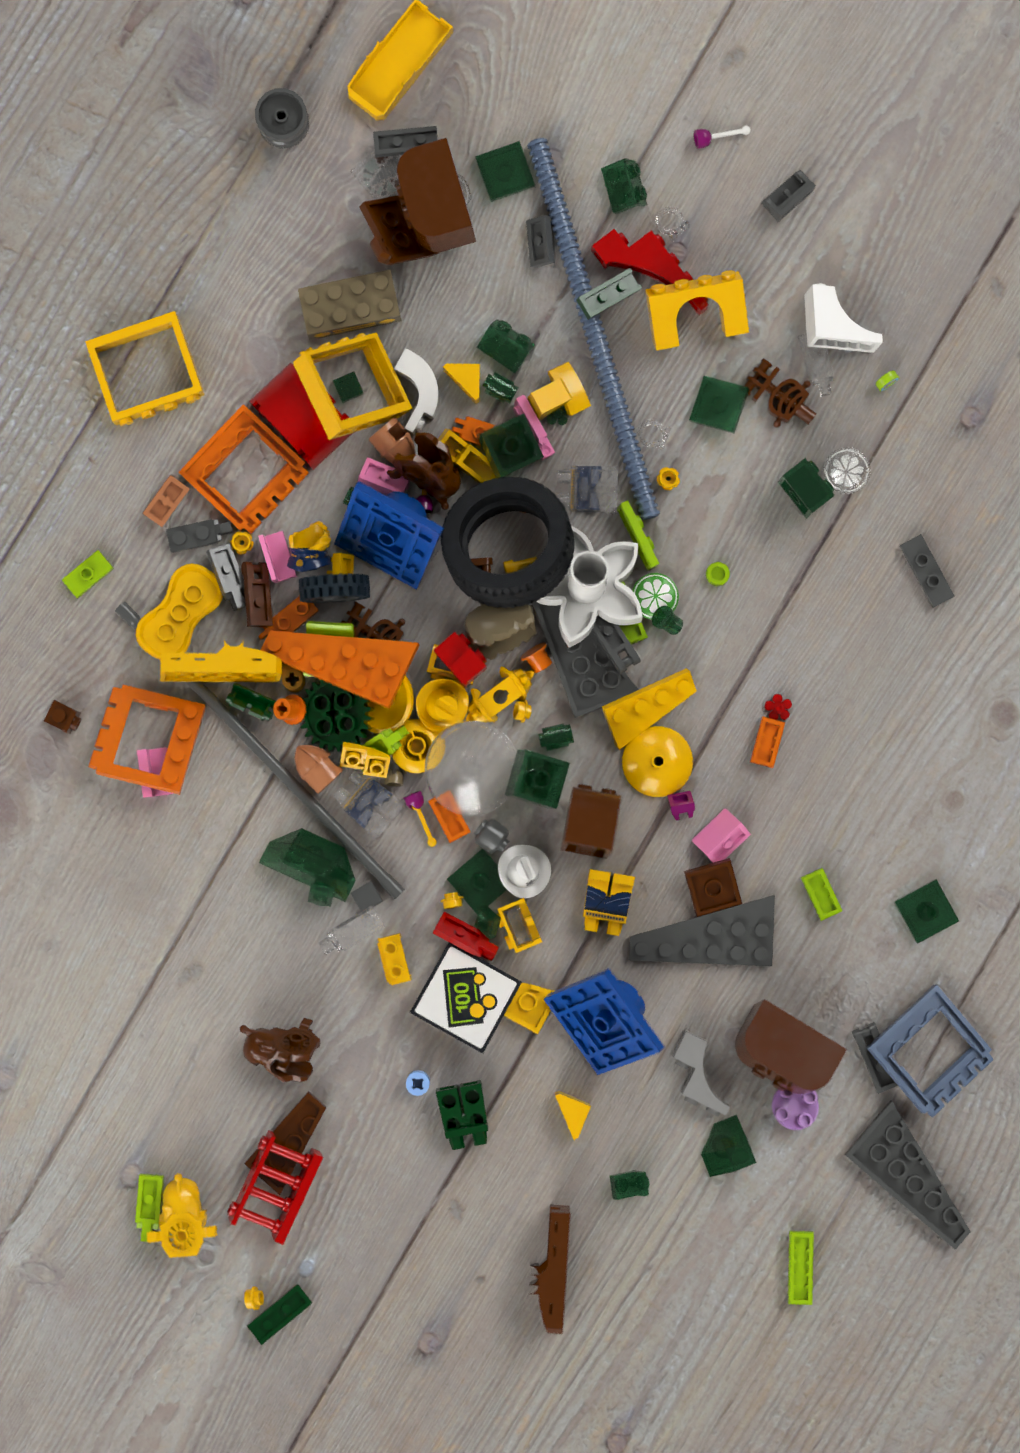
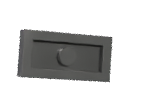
M542 215L526 220L530 267L538 268L555 263L550 216Z

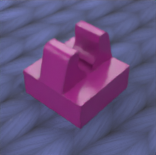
M691 791L667 795L671 813L676 821L680 820V813L687 812L689 818L693 817L695 804Z

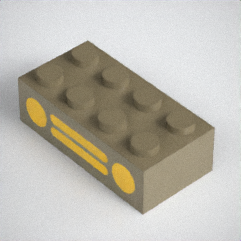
M391 269L298 289L309 340L401 321Z

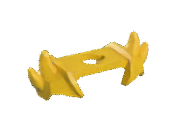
M501 666L499 673L501 678L505 679L482 696H480L481 692L479 690L470 689L472 700L469 703L466 722L471 723L475 721L479 724L496 722L498 720L496 714L516 699L520 701L526 700L527 693L532 686L531 679L534 676V671H524L521 668L509 671ZM498 690H507L509 693L507 700L502 704L496 703L493 699L494 693Z

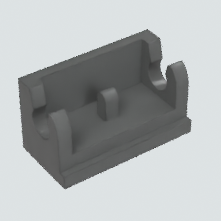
M801 170L796 171L788 180L764 199L761 204L779 222L814 191L816 185Z

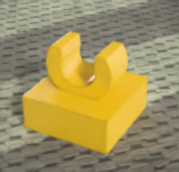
M333 553V557H331L332 570H328L327 574H354V555Z

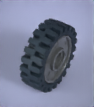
M327 574L300 578V601L307 603H332L370 598L369 576L365 574Z

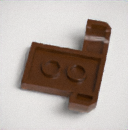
M398 195L365 201L359 206L374 235L370 242V247L379 263L394 265L441 253L432 252L422 247L416 238L414 229H408Z

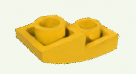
M565 362L547 371L551 383L562 378L573 397L572 400L564 404L567 415L572 416L591 406L587 394L569 362Z
M343 742L339 767L362 769L363 775L387 778L390 755L367 746Z

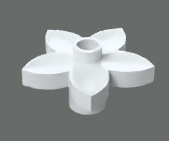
M572 527L575 549L571 566L559 585L551 593L536 601L547 606L561 605L558 618L559 629L562 638L569 648L580 643L590 634L598 615L607 622L616 625H632L642 622L641 606L636 595L629 587L622 584L632 573L635 566L638 543L614 542L595 552L586 535L577 528Z

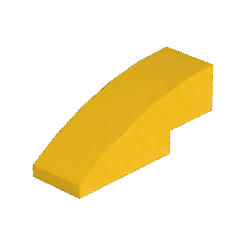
M445 429L439 436L438 440L448 445L453 464L478 483L504 477L506 474L505 471L450 429Z

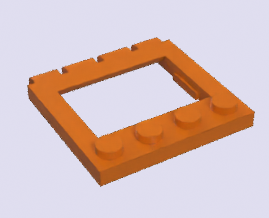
M244 404L178 472L240 531L245 529L250 534L262 523L256 515L259 513L266 519L278 506L272 499L276 496L282 502L295 489L289 481L292 479L298 485L309 474L303 467L306 463ZM254 430L261 437L260 439L287 463L238 513L230 505L231 503L214 487H210L205 480Z
M122 685V688L113 687L108 704L116 706V708H106L101 725L109 728V730L100 728L94 747L101 749L102 752L93 750L88 767L96 769L97 775L180 795L206 705L128 685ZM132 701L145 704L146 707L167 712L168 710L178 712L160 775L113 764Z

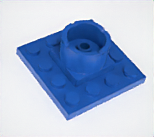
M358 481L354 487L334 545L417 590L443 531V527L426 518L427 514L424 507L414 497L411 498L408 494L397 491L385 496L372 487Z
M610 969L551 992L544 998L546 1004L597 1075L657 1054L664 1048V1045L643 1016L645 1003L642 997L638 995V991L629 983L617 980Z

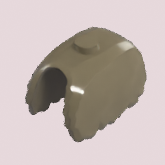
M480 604L465 619V633L467 639L471 642L472 650L475 652L478 649L486 659L493 660L497 657V654H506L507 651H513L515 647L521 645L522 641L525 643L529 642L537 633L533 608L529 604L515 608H496Z

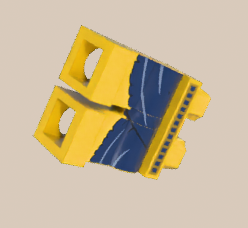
M589 869L583 917H585L584 929L597 932L599 919L608 921L606 934L619 936L623 924H626L635 877L613 873L610 894L607 896L611 873Z

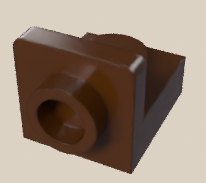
M54 700L44 722L61 729L65 733L71 734L72 730L76 731L80 725L81 718L79 716L81 712Z

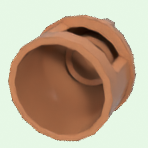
M396 417L369 438V441L381 454V457L390 463L394 461L393 459L397 453H400L402 456L415 454L411 433L405 430Z
M312 745L297 746L294 757L297 772L301 779L305 780L319 794L342 773L343 769L336 766L328 758L331 754L324 749Z

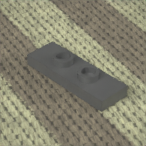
M921 534L899 546L932 608L955 597Z

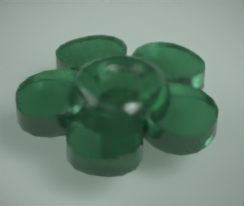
M561 406L547 417V422L550 425H554L558 421L559 425H565L568 421L565 407Z

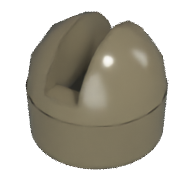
M392 769L388 770L387 778L384 779V785L393 787L403 786L404 778L402 772L397 769L396 774H393Z

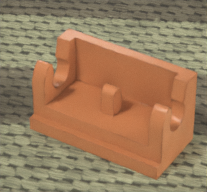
M169 475L142 514L163 527L187 494L189 488Z

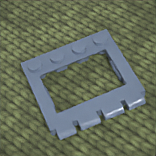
M933 985L867 1047L868 1051L917 1109L923 1114L927 1112L931 1117H934L945 1107L944 1103L940 1100L941 1098L949 1103L962 1090L957 1084L958 1082L963 1087H966L978 1075L974 1068L975 1066L978 1070L982 1071L993 1061L992 1056L989 1054L992 1049L938 985ZM941 1011L971 1047L922 1093L916 1086L918 1084L903 1066H899L892 1056Z

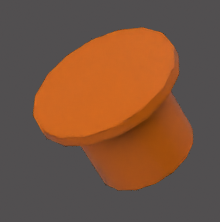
M546 642L532 647L520 657L521 661L527 660L534 673H538L552 664L550 657L545 651Z
M292 694L278 699L274 704L273 712L278 719L284 720L287 724L296 725L302 722L305 717L306 704L299 695Z

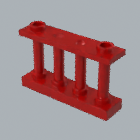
M268 1130L266 1136L263 1135L258 1143L257 1149H259V1152L236 1201L231 1202L227 1215H229L230 1223L234 1226L239 1217L271 1229L274 1241L283 1245L324 1157L320 1151L311 1148L309 1154L306 1153L304 1155L274 1143L276 1137L272 1131ZM269 1152L300 1163L302 1169L299 1176L295 1175L294 1177L265 1165L264 1162ZM259 1173L290 1185L292 1191L289 1198H282L255 1187L254 1184ZM249 1195L281 1207L282 1213L279 1219L272 1220L245 1209L244 1206Z

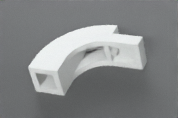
M405 348L394 370L396 374L412 382L419 393L418 404L405 426V430L414 436L416 431H422L426 423L425 416L434 420L439 405V390L435 375L430 366L419 355Z

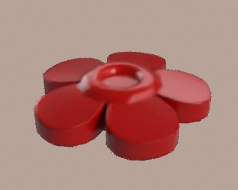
M775 694L772 698L773 702L767 701L765 703V709L771 711L769 718L777 720L780 715L781 719L786 720L790 716L789 711L786 709L792 707V702L789 699H785L782 702V695Z

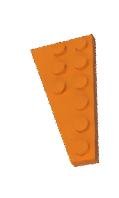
M269 631L261 651L277 656L282 660L283 664L390 709L420 645L417 642Z

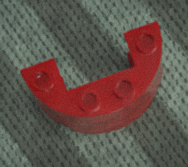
M289 363L249 401L292 445L313 470L351 435L347 434L329 440L292 363ZM329 394L332 403L335 404L336 401H335V400L333 399V397ZM336 409L341 421L349 419L347 414L343 413L341 415Z

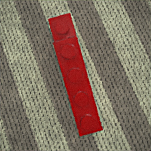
M613 229L594 243L591 248V252L604 269L608 267L626 270L631 268L632 271L649 276L664 285L674 284L675 281L681 279L694 280L687 271H682L679 267L680 261L673 252L669 254L664 247L666 244L659 234L655 235L652 230L628 247L629 242L622 232L618 234ZM696 297L687 301L699 315L705 312L709 306L707 303L709 299L707 297Z

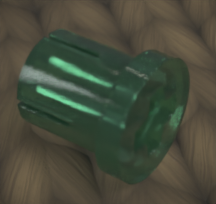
M668 606L659 607L652 616V624L671 635L678 634L683 627V620L675 615Z

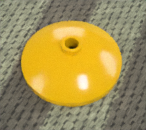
M406 675L390 709L374 702L367 704L368 707L374 708L373 711L369 712V716L374 717V720L367 722L372 729L367 730L379 734L383 730L390 728L394 732L406 724L414 704L412 686Z
M653 726L646 729L625 746L622 755V768L627 781L635 790L651 797H664L677 792L688 781L693 768V756L689 744L678 732L663 726ZM661 757L663 760L662 765H655L654 759Z

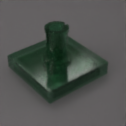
M483 848L447 878L477 915L507 890L499 878L498 865Z
M937 879L893 901L917 944L959 922Z

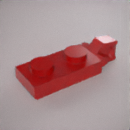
M443 912L432 933L474 956L483 957L490 961L494 959L499 949L498 946L489 942V939L485 936L486 933L447 912Z

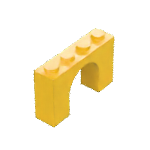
M727 270L722 272L721 275H702L696 280L688 281L681 279L675 281L674 284H656L651 286L650 289H645L652 341L656 351L679 346L676 324L677 314L684 303L696 297H707L719 304L721 326L726 337L749 333L743 279L738 271Z

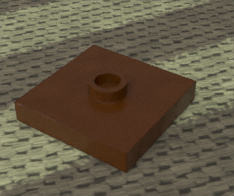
M730 858L684 871L696 917L742 904Z

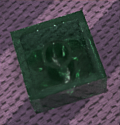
M524 413L476 434L496 478H502L544 457Z
M804 458L782 475L778 483L807 519L828 503L835 495L833 494L834 488L827 479L822 480L819 476V469L812 460L808 462Z
M527 749L517 750L505 795L544 808L557 809L570 763Z

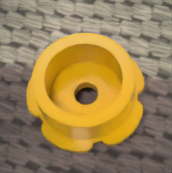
M665 467L659 471L657 483L664 490H672L673 487L679 485L680 478H678L679 473L676 469ZM666 477H670L671 480L667 481Z
M238 531L233 534L230 544L232 549L236 550V553L246 554L247 551L252 550L254 542L248 532Z
M527 700L515 702L513 709L514 720H520L521 723H524L526 719L530 718L532 708L531 705H528Z
M458 892L444 894L445 899L440 900L443 903L444 909H451L463 906L462 899L464 897L458 896Z
M256 1286L246 1290L244 1293V1302L247 1309L259 1310L260 1306L264 1303V1294Z

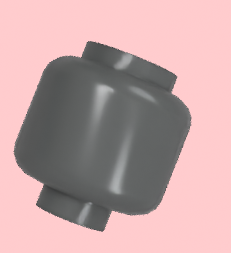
M485 819L474 832V835H476L475 843L489 854H493L497 850L502 852L510 842L506 839L509 835L508 829L495 819H490L489 821Z

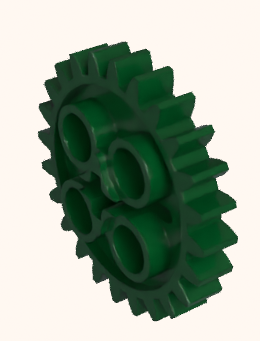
M320 680L321 685L313 682L314 690L306 689L305 691L309 697L302 698L306 703V714L303 719L305 723L300 728L309 730L305 737L313 736L311 743L317 744L320 742L319 748L325 749L328 745L329 752H334L335 748L338 752H341L343 742H353L360 745L358 737L367 738L364 729H372L367 724L368 721L374 720V717L369 716V712L373 711L374 708L367 705L371 701L323 680ZM345 694L350 698L347 706H344L342 702ZM323 697L327 699L325 709H322L320 706V701ZM339 710V715L334 716L333 712ZM347 718H350L353 723L350 730L345 726ZM326 720L330 724V729L327 733L323 730V724Z

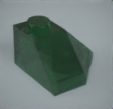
M737 1115L713 1124L709 1138L701 1152L710 1177L735 1172L756 1163Z

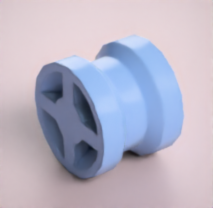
M415 1070L407 1077L406 1088L412 1095H423L429 1089L430 1078L424 1071Z

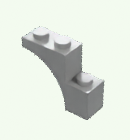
M684 1030L672 1055L673 1058L677 1059L675 1062L677 1065L688 1069L689 1066L693 1067L681 1091L685 1095L684 1100L695 1106L698 1103L707 1106L706 1111L715 1116H719L720 1113L726 1116L730 1106L711 1091L704 1075L703 1057L708 1042Z

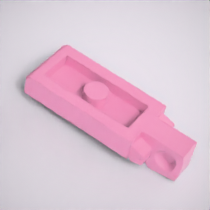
M522 395L516 398L513 410L519 420L523 419L527 426L525 432L529 439H534L536 442V454L542 461L555 454V451L526 396Z

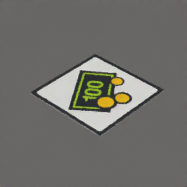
M448 943L409 1013L483 1054L522 981L479 957Z

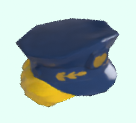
M317 521L312 523L308 528L294 532L293 535L289 536L291 556L288 559V568L297 572H307L331 564L332 558L327 552L331 537L328 527L323 522Z

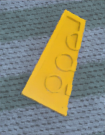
M522 982L504 1016L531 1032L538 1034L551 1011L544 998L549 993L554 992V990Z

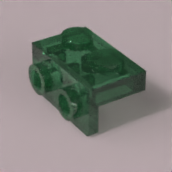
M624 158L601 168L614 214H619L636 206L644 207L647 205V192L641 183V170L635 160Z
M496 319L488 327L477 348L516 374L528 354L534 349L535 344L531 342L528 336L514 331L512 326L506 321Z

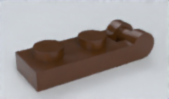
M243 562L241 572L244 576L247 627L269 628L273 626L267 563L258 562V564H252V562ZM254 574H257L259 579H254Z

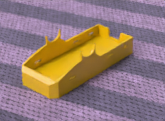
M414 0L381 42L377 41L372 52L366 56L365 61L347 86L349 99L376 120H385L453 34V26L444 19H439L429 12L428 7L422 2Z
M224 640V647L218 653H161L160 682L274 683L280 682L282 675V660L265 651L243 647V641L238 646H230ZM170 658H180V660H170ZM195 658H204V660H195Z

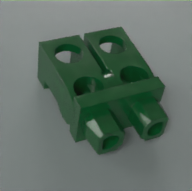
M481 1080L460 1084L463 1109H461L457 1084L436 1088L446 1139L449 1138L452 1150L465 1148L464 1135L472 1134L474 1146L487 1144L488 1122Z

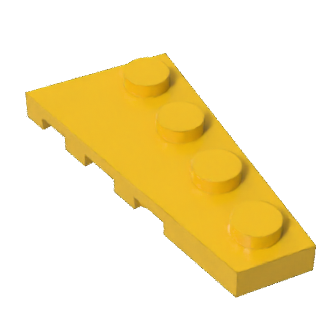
M687 668L602 706L618 750L697 692L691 673Z

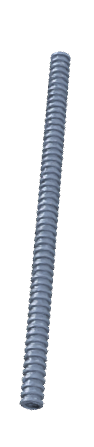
M538 138L532 140L527 145L528 149H531L529 152L530 156H533L531 161L535 163L534 170H537L536 177H539L538 183L541 184L542 197L545 198V205H548L546 210L550 212L548 216L552 219L551 225L554 226L552 230L556 233L555 239L558 240L557 246L560 247L561 260L564 261L563 266L567 268L565 273L569 275L567 280L571 282L569 286L573 289L571 293L575 296L574 302L577 303L578 316L581 317L580 322L584 324L582 329L586 331L584 336L588 338L587 344H590L588 349L592 351L591 358H594L595 372L599 374L597 379L601 380L599 385L603 387L601 389V392L605 394L603 399L607 400L605 405L609 407L610 421L614 423L612 428H615L614 435H617L616 441L620 443L618 446L622 450L620 455L624 456L622 461L624 464L626 463L625 470L628 471L629 484L633 486L631 488V491L635 493L633 498L637 499L635 502L636 506H639L637 511L641 513L640 518L642 520L657 517L660 511L656 509L658 504L654 502L656 500V497L652 495L654 490L650 489L652 484L648 482L650 477L646 475L645 461L641 459L643 454H640L641 448L637 446L639 444V441L635 439L637 434L633 433L635 428L631 426L633 421L629 419L628 405L624 403L626 402V398L622 396L624 391L620 390L622 388V385L618 383L620 378L616 376L618 373L614 369L616 365L612 362L611 349L607 347L609 346V342L605 340L607 335L603 334L605 329L601 327L603 324L599 320L601 316L598 314L588 320L576 301L578 297L592 290V286L588 284L590 279L586 277L588 276L587 271H584L586 266L582 264L584 259L580 257L582 253L578 250L579 244L576 243L577 237L574 236L575 230L572 229L571 216L567 215L569 210L565 208L567 203L563 201L565 197L561 194L563 190L559 187L560 181L557 180L558 174L555 173L554 160L550 159L552 154L548 152L550 150V147L546 145L548 141L546 138Z

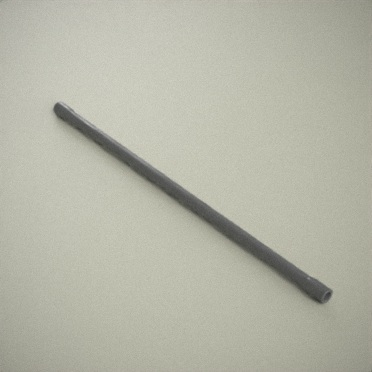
M124 601L116 608L115 612L136 631L140 616ZM186 682L365 866L394 899L405 890L202 682Z

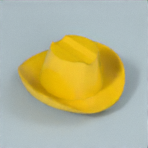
M435 679L426 683L420 689L416 698V711L419 719L428 729L438 733L449 732L456 728L464 720L469 707L467 691L461 684L451 679Z
M410 719L404 725L409 734L399 740L402 746L391 756L401 769L410 773H423L434 768L441 760L444 752V740L441 733L428 729L420 719Z

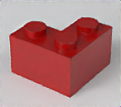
M454 632L433 651L461 684L467 687L487 669L485 665L487 659L478 649L474 652L468 647L471 642L463 633L458 635Z

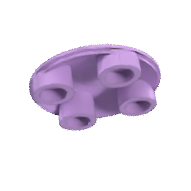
M778 1089L772 1099V1111L776 1120L782 1126L791 1130H802L809 1127L815 1121L819 1111L817 1093L812 1091L806 1094H794L786 1089L785 1091Z

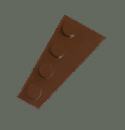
M308 1091L272 1131L276 1137L274 1143L302 1154L326 1106ZM256 1149L244 1163L249 1169H251L259 1149ZM269 1152L264 1164L291 1175L297 1162ZM259 1173L258 1177L276 1193L281 1195L286 1184Z

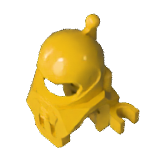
M180 1173L174 1175V1180L166 1185L163 1192L162 1214H159V1227L161 1231H149L147 1233V1243L161 1241L162 1247L169 1258L197 1256L204 1243V1238L217 1236V1226L205 1227L207 1210H202L198 1185L193 1180L182 1178Z

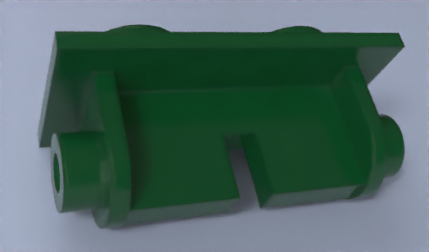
M235 682L231 693L228 694L225 702L229 703L230 707H235L243 712L246 708L250 709L248 714L261 719V721L272 719L274 714L273 707L276 702Z

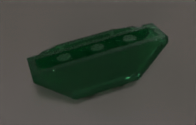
M303 828L270 841L259 861L260 864L343 902H346L356 881L345 847Z

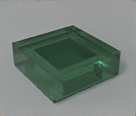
M354 371L333 380L342 403L364 394Z
M487 905L479 908L474 926L488 939L496 937L501 918Z

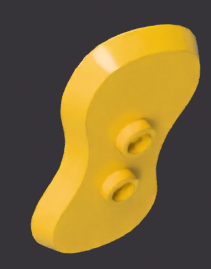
M193 563L183 565L173 573L162 602L145 614L137 625L136 640L145 652L160 660L161 653H185L187 651L198 622L214 611L222 601L223 596L215 574L204 566Z

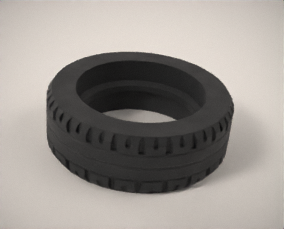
M500 477L484 481L459 497L444 520L441 533V549L449 572L462 592L473 600L478 601V603L486 604V606L515 608L536 602L548 593H551L559 585L571 566L575 542L565 507L561 500L556 497V494L534 480L522 477ZM519 511L532 514L542 520L547 529L548 542L541 555L527 567L512 573L496 574L477 568L471 561L468 552L469 541L476 529L489 518L505 512Z

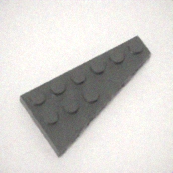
M775 895L630 936L629 960L772 966Z
M890 1100L845 1155L956 1250L971 1231L953 1204L893 1101Z

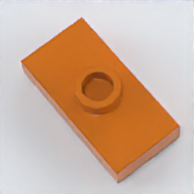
M761 717L750 763L774 768L785 722Z
M449 790L428 801L449 843L471 832Z

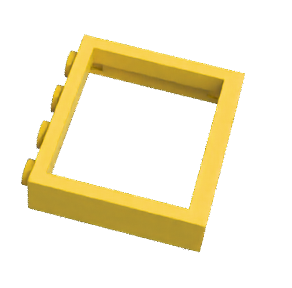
M175 311L85 341L111 420L115 425H130L136 418H151L156 415L155 412L163 409L171 411L178 408L180 403L186 401L187 404L195 403L196 400L205 395L179 317ZM173 327L193 387L118 412L98 353Z
M377 332L368 335L360 333L350 340L348 337H345L332 345L330 342H327L314 350L312 347H309L307 350L300 352V356L293 361L294 367L329 440L389 422L394 417L399 419L413 409ZM362 350L387 401L388 407L341 421L314 363Z

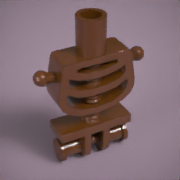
M762 359L758 368L755 367L752 370L755 375L753 377L748 376L746 384L740 390L750 396L751 391L756 387L758 392L752 399L755 403L764 391L767 390L769 394L771 393L767 410L770 415L777 418L773 423L774 427H780L781 421L788 423L793 415L809 425L817 414L803 404L809 395L805 389L810 387V381L806 380L801 385L795 379H787L778 386L773 385L771 381L780 369L776 367L768 376L765 373L772 367V364L766 359ZM759 377L765 381L763 385L757 381ZM785 386H792L786 393L783 390L781 391V388ZM798 392L794 398L789 397L790 394ZM774 398L779 401L776 410L773 407ZM782 404L786 405L784 414L781 412Z
M356 601L351 611L346 613L350 616L347 622L341 621V623L351 624L355 619L360 622L357 628L354 627V637L358 638L361 632L368 639L393 641L396 638L395 641H401L404 636L403 631L400 629L401 626L405 625L404 619H399L396 625L388 619H382L370 628L366 623L373 611L368 608L361 619L358 616L365 607ZM382 625H389L382 632L376 630ZM391 630H395V632L392 633L390 637L387 638V636H385Z

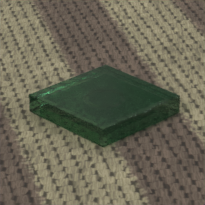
M520 141L475 156L491 202L535 187Z
M704 376L689 421L735 434L749 388Z

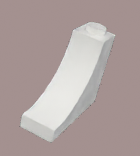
M823 283L813 284L804 294L808 347L874 353L883 343L882 334L860 327L847 316L839 304L834 286H826Z

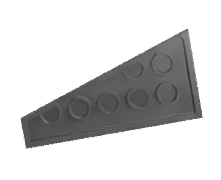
M532 602L575 718L601 709L602 706L639 690L625 671L620 674L616 670L612 660L593 631L580 643L569 648L562 638L559 629L558 618L561 605L547 606L538 602Z

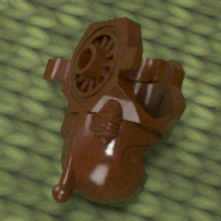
M417 432L414 442L418 445V454L402 456L400 453H397L392 462L396 469L388 470L387 474L391 479H398L403 476L404 479L415 483L419 489L425 490L430 496L436 498L443 510H447L449 508L447 498L453 496L461 485L459 471L453 466L448 445L442 443L430 433ZM440 460L446 461V466H445L442 462H437V461H440Z
M303 1018L299 1028L293 1027L289 1030L278 1027L270 1030L265 1028L254 1030L246 1025L240 1026V1032L247 1035L243 1045L244 1057L255 1066L263 1065L269 1073L282 1082H303L308 1080L313 1072V1067L307 1061L311 1060L313 1053L319 1048L320 1038L309 1029L313 1020Z

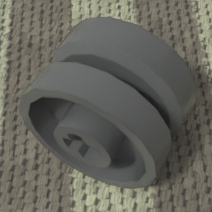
M275 88L266 92L258 100L255 108V120L263 139L270 145L277 148H291L299 144L306 137L309 129V116L302 98L296 92L286 88Z

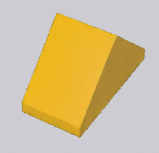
M446 363L443 366V371L477 404L480 401V364Z
M562 378L530 393L527 398L539 421L573 399Z
M555 1092L573 1140H575L580 1135L591 1105L563 1092Z

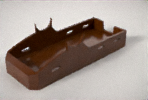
M550 1204L547 1260L540 1266H532L536 1268L538 1274H530L537 1278V1281L531 1285L538 1286V1289L530 1294L539 1295L544 1326L547 1332L551 1334H563L570 1227V1207L568 1205Z

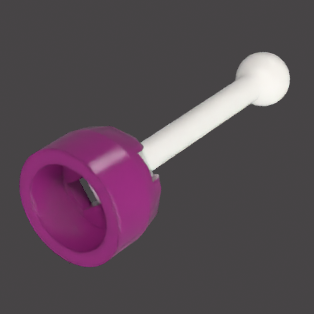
M745 125L741 129L711 134L706 129L694 130V143L697 149L705 148L715 138L736 134L748 135L750 127Z

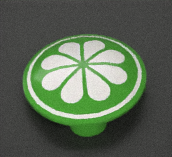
M650 573L644 575L635 583L632 590L640 603L643 618L661 620L672 614L677 607L679 600L677 586L664 574Z

